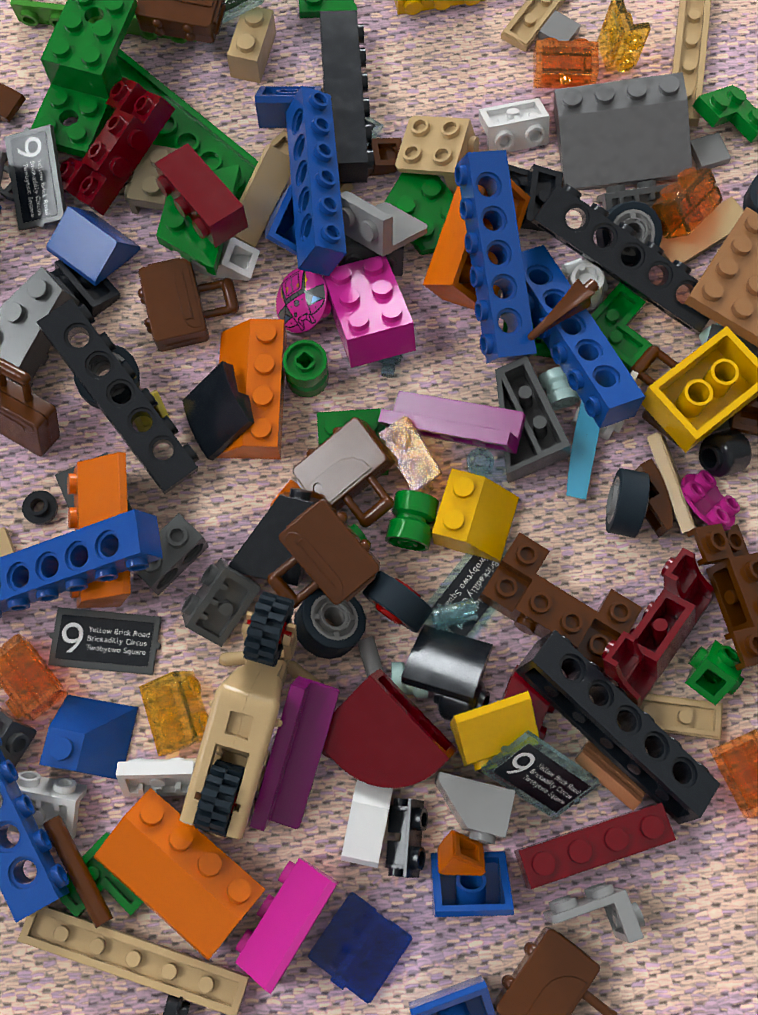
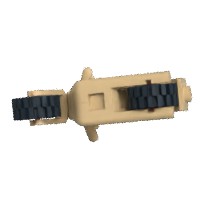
M265 591L260 595L255 605V611L247 612L246 623L242 625L241 633H243L244 650L225 652L219 657V663L222 666L239 667L219 685L214 699L209 701L210 713L179 819L181 822L194 825L196 829L206 831L207 834L217 838L231 837L243 839L256 791L260 792L266 769H263V765L265 766L269 761L270 752L268 747L274 727H281L283 724L282 720L277 719L287 674L294 679L301 676L321 683L314 675L292 660L297 646V625L291 623V617L294 613V600Z

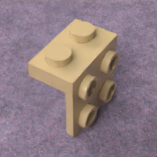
M412 116L408 121L395 166L397 170L402 173L442 175L449 190L455 194L457 188L454 176L456 164L467 152H479V138L475 136L471 120L469 118Z

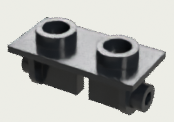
M394 798L393 805L389 807L388 832L401 833L400 841L387 840L385 868H389L388 876L419 878L420 870L424 868L426 854L424 847H421L422 831L426 830L428 824V812L424 808V801Z

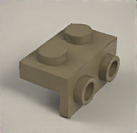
M152 144L133 171L132 181L127 182L124 192L125 201H128L133 214H139L140 207L163 211L167 197L161 192L156 183V178L159 176L155 162L177 150L176 148Z

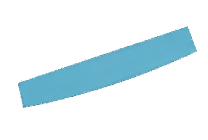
M583 402L580 405L573 437L566 495L586 500L600 428L593 417L587 414Z

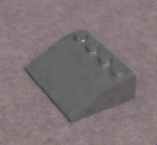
M683 72L555 89L553 111L564 185L568 184L580 191L623 184L632 185L649 180L664 181L692 177L688 99Z

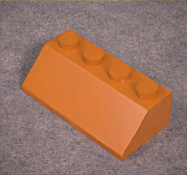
M511 179L519 232L531 197ZM478 185L480 193L488 197L486 189ZM457 186L423 285L442 300L475 310V303L477 301L476 291L470 282L472 264L470 253H467L464 241L467 231L465 220L460 216L459 206L462 198L460 186ZM483 218L485 227L493 231L491 222ZM488 251L491 262L498 264L495 254ZM494 285L493 290L497 296L500 288Z
M249 319L221 332L219 364L224 361L233 365L238 392L246 394L250 398L254 424L217 458L281 459L285 386L283 357L287 347V332L284 319Z
M117 452L77 462L73 473H68L67 492L68 494H74V507H69L68 510L69 529L78 530L128 512L126 452ZM130 571L118 573V578L115 580L91 582L85 590L70 592V597L76 598L77 608L120 607L131 594Z
M150 788L123 816L96 852L94 858L209 961L266 889L203 833L196 829L194 825L181 822L179 820L181 814Z

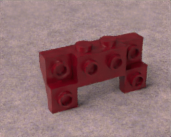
M124 77L112 87L110 97L106 102L114 110V113L81 162L70 156L67 161L60 165L63 190L103 216L175 111V108L163 97L146 91L139 83Z
M685 548L681 549L676 558L670 557L665 563L661 572V576L664 577V589L655 602L649 603L636 629H631L629 633L623 631L617 641L611 640L602 654L605 676L616 681L618 687L624 690L628 698L638 707H640L714 597V588L701 574L696 563L695 553Z

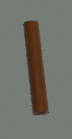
M58 815L45 822L43 827L95 928H98L113 919V916L61 816Z

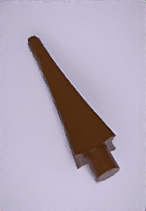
M577 279L553 310L528 334L527 338L530 341L535 340L560 322L591 307V297L599 290L597 282L590 279L585 284H582Z

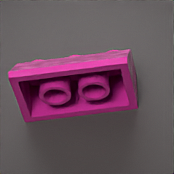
M299 858L296 864L292 861L287 863L278 878V881L283 884L275 898L270 894L266 897L256 914L262 918L254 932L247 929L235 950L240 952L235 963L270 994L278 985L339 884L338 881L303 858Z

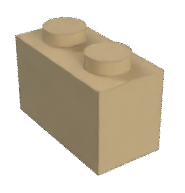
M243 4L227 53L232 78L261 83L276 36L273 10Z

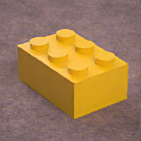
M726 326L651 384L644 393L645 398L642 406L680 448L687 453L758 396V358Z

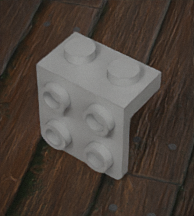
M349 191L341 193L345 235L382 257L427 234L428 225L390 203L383 202L374 206Z
M606 882L584 889L586 897L576 899V897L571 898L570 895L552 900L548 902L550 910L543 912L546 921L557 924L604 907L616 938L627 943L644 938L640 927L645 926V921L636 902L631 903L625 889L613 887V884L606 885Z

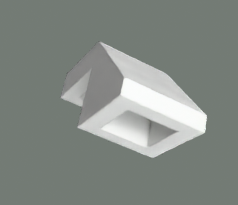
M232 237L224 243L216 275L209 274L203 265L194 260L191 263L194 270L204 275L249 281L260 250Z
M357 779L341 861L378 868L393 788L377 787Z

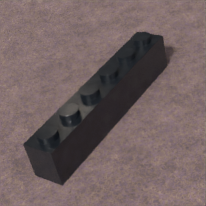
M357 10L320 11L324 93L331 95L340 183H367L368 169H374L373 149H367V143H372L371 123H365V117H370L369 97L363 98V92H368L367 72L361 73V68H366V50L359 47V44L364 43V24H358Z

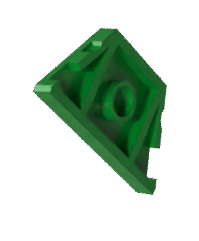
M232 165L214 170L213 172L236 197L242 174L240 165ZM167 196L156 234L159 244L171 251H177L182 258L189 262L193 260L206 268L209 274L216 275L224 243L215 248L207 237L202 239L195 231L190 217L184 218L177 210L172 196Z
M401 173L385 202L428 225L427 234L410 243L420 255L433 254L454 194L438 175Z

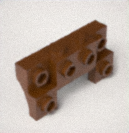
M722 523L696 527L686 533L688 537L695 538L702 559L697 561L698 566L715 564L707 568L706 572L714 588V594L729 632L724 637L726 640L732 639L741 662L735 665L737 671L757 667L758 552L749 554L738 524L731 526V529L728 531H724Z
M519 532L478 599L515 621L514 625L528 635H533L534 633L543 638L553 630H556L560 635L568 638L572 642L573 647L587 660L596 664L600 672L603 673L604 661L602 654L611 640L617 641L623 631L630 632L642 607L611 589L598 610L592 609L536 574L550 550Z

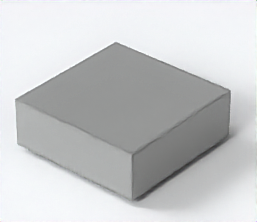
M555 10L540 29L538 38L564 52L580 31L581 24Z
M719 132L690 140L691 155L699 172L728 164L731 160V156Z

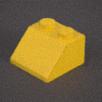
M452 468L433 526V544L500 563L519 497L484 476Z
M528 691L455 715L450 722L464 767L473 765L475 771L496 765L495 757L509 753L511 757L526 744L532 745L540 740L532 701Z

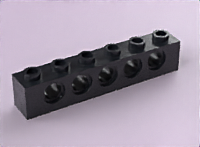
M557 184L531 222L692 332L701 333L710 318L685 303H680L676 298V291L681 285H685L690 293L696 286L698 280L689 275L692 270L678 260H674L673 263L662 256L664 250L653 242L647 241L644 244L635 237L637 232L627 224L620 222L617 225L607 218L609 212L595 203L589 206L580 200L582 194L572 186L565 184L561 187ZM569 210L579 212L582 217V223L577 229L569 227L566 223L565 218ZM597 229H603L609 235V242L604 248L598 247L594 243L593 235ZM626 247L633 249L636 254V261L630 267L626 266L621 260V253ZM654 266L659 267L663 272V279L658 285L652 284L649 280V271Z
M71 298L38 320L37 324L165 495L198 471V466L195 462L199 460V457L188 443L182 446L174 436L179 431L167 415L161 418L154 407L158 403L147 388L143 390L138 388L133 381L137 377L136 373L126 360L120 363L112 353L116 350V347L105 332L99 335L91 325L96 321L84 304L78 307ZM78 333H83L89 336V341L84 347L78 348L71 345L72 337ZM98 361H106L110 364V370L103 376H97L91 372L93 364ZM125 388L132 395L127 403L118 404L112 400L113 393L117 389ZM139 416H147L153 423L148 431L138 432L133 428L134 420ZM166 443L173 448V454L169 459L159 460L154 456L153 451L158 444Z
M553 630L538 640L516 668L515 672L656 803L662 802L665 812L678 824L701 818L720 786V783L709 773V770L693 759L676 739L664 732L648 713L642 711L634 704L624 690L615 686L604 676L596 664L587 660L575 649L568 638Z

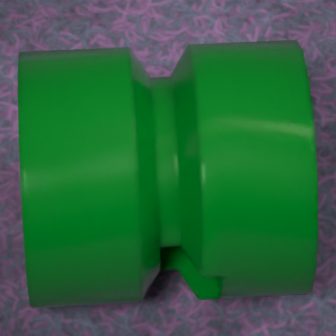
M300 340L291 344L283 357L287 385L294 394L300 397L309 398L317 396L328 385L329 371L326 352L320 344L311 340Z
M397 491L391 512L396 518L389 520L385 541L395 547L409 550H429L432 530L429 524L435 522L439 501L431 495L418 491Z

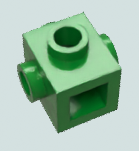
M716 640L707 650L701 646L688 662L692 669L685 683L716 706L727 693L729 695L734 694L744 681V678L741 676L742 670L737 671L735 665L741 663L737 652L729 646H723Z

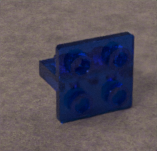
M351 892L309 952L308 958L331 975L330 981L343 990L346 987L364 1002L371 1003L411 943L412 936L356 893Z

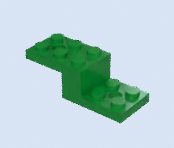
M67 0L40 59L51 85L31 129L49 124L53 125L57 151L83 158L104 128L112 110L106 104L110 97V91L122 79L116 55L134 17L137 7L136 0ZM92 17H103L102 20H98L95 23L88 22ZM68 118H78L77 122L70 126L63 125V122Z

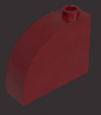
M379 669L369 675L334 711L322 754L327 758H332L345 772L359 781L377 787L400 788L417 784L433 775L458 749L398 686Z

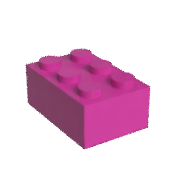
M379 255L337 266L329 276L322 275L327 286L328 300H330L332 305L331 313L351 368L416 351L414 323L386 255L383 257Z

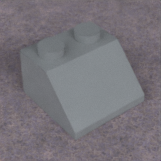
M443 772L437 774L435 785L462 830L470 831L469 839L487 844H495L496 838H506L515 790Z

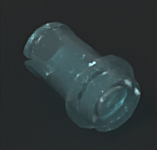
M484 448L472 450L466 460L467 472L484 477L488 476L494 465L492 453Z
M473 598L446 606L439 603L431 613L433 625L436 630L442 629L446 632L450 626L478 620V614H474V612L477 611V607Z

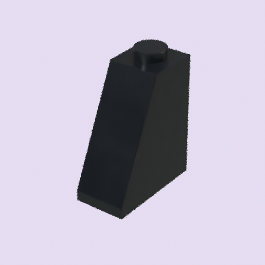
M291 488L290 492L280 494L229 563V567L241 574L267 579L270 573L274 572L292 556L279 541V534L307 508L318 502L319 499L312 498L311 491L300 488ZM297 563L282 578L287 584L298 586L303 580L305 570Z

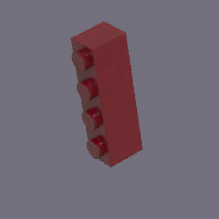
M661 802L514 850L526 888L534 889L675 841L676 838Z

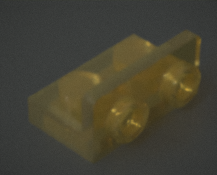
M611 0L597 40L606 72L614 70L626 72L635 67L651 30L649 22L633 24L632 14L627 12L624 0Z
M403 416L378 433L410 489L426 494L434 489L431 481L441 476L442 471L411 419Z
M173 671L139 686L158 756H167L193 744L201 743L209 715L206 713L202 701L200 683L193 671Z

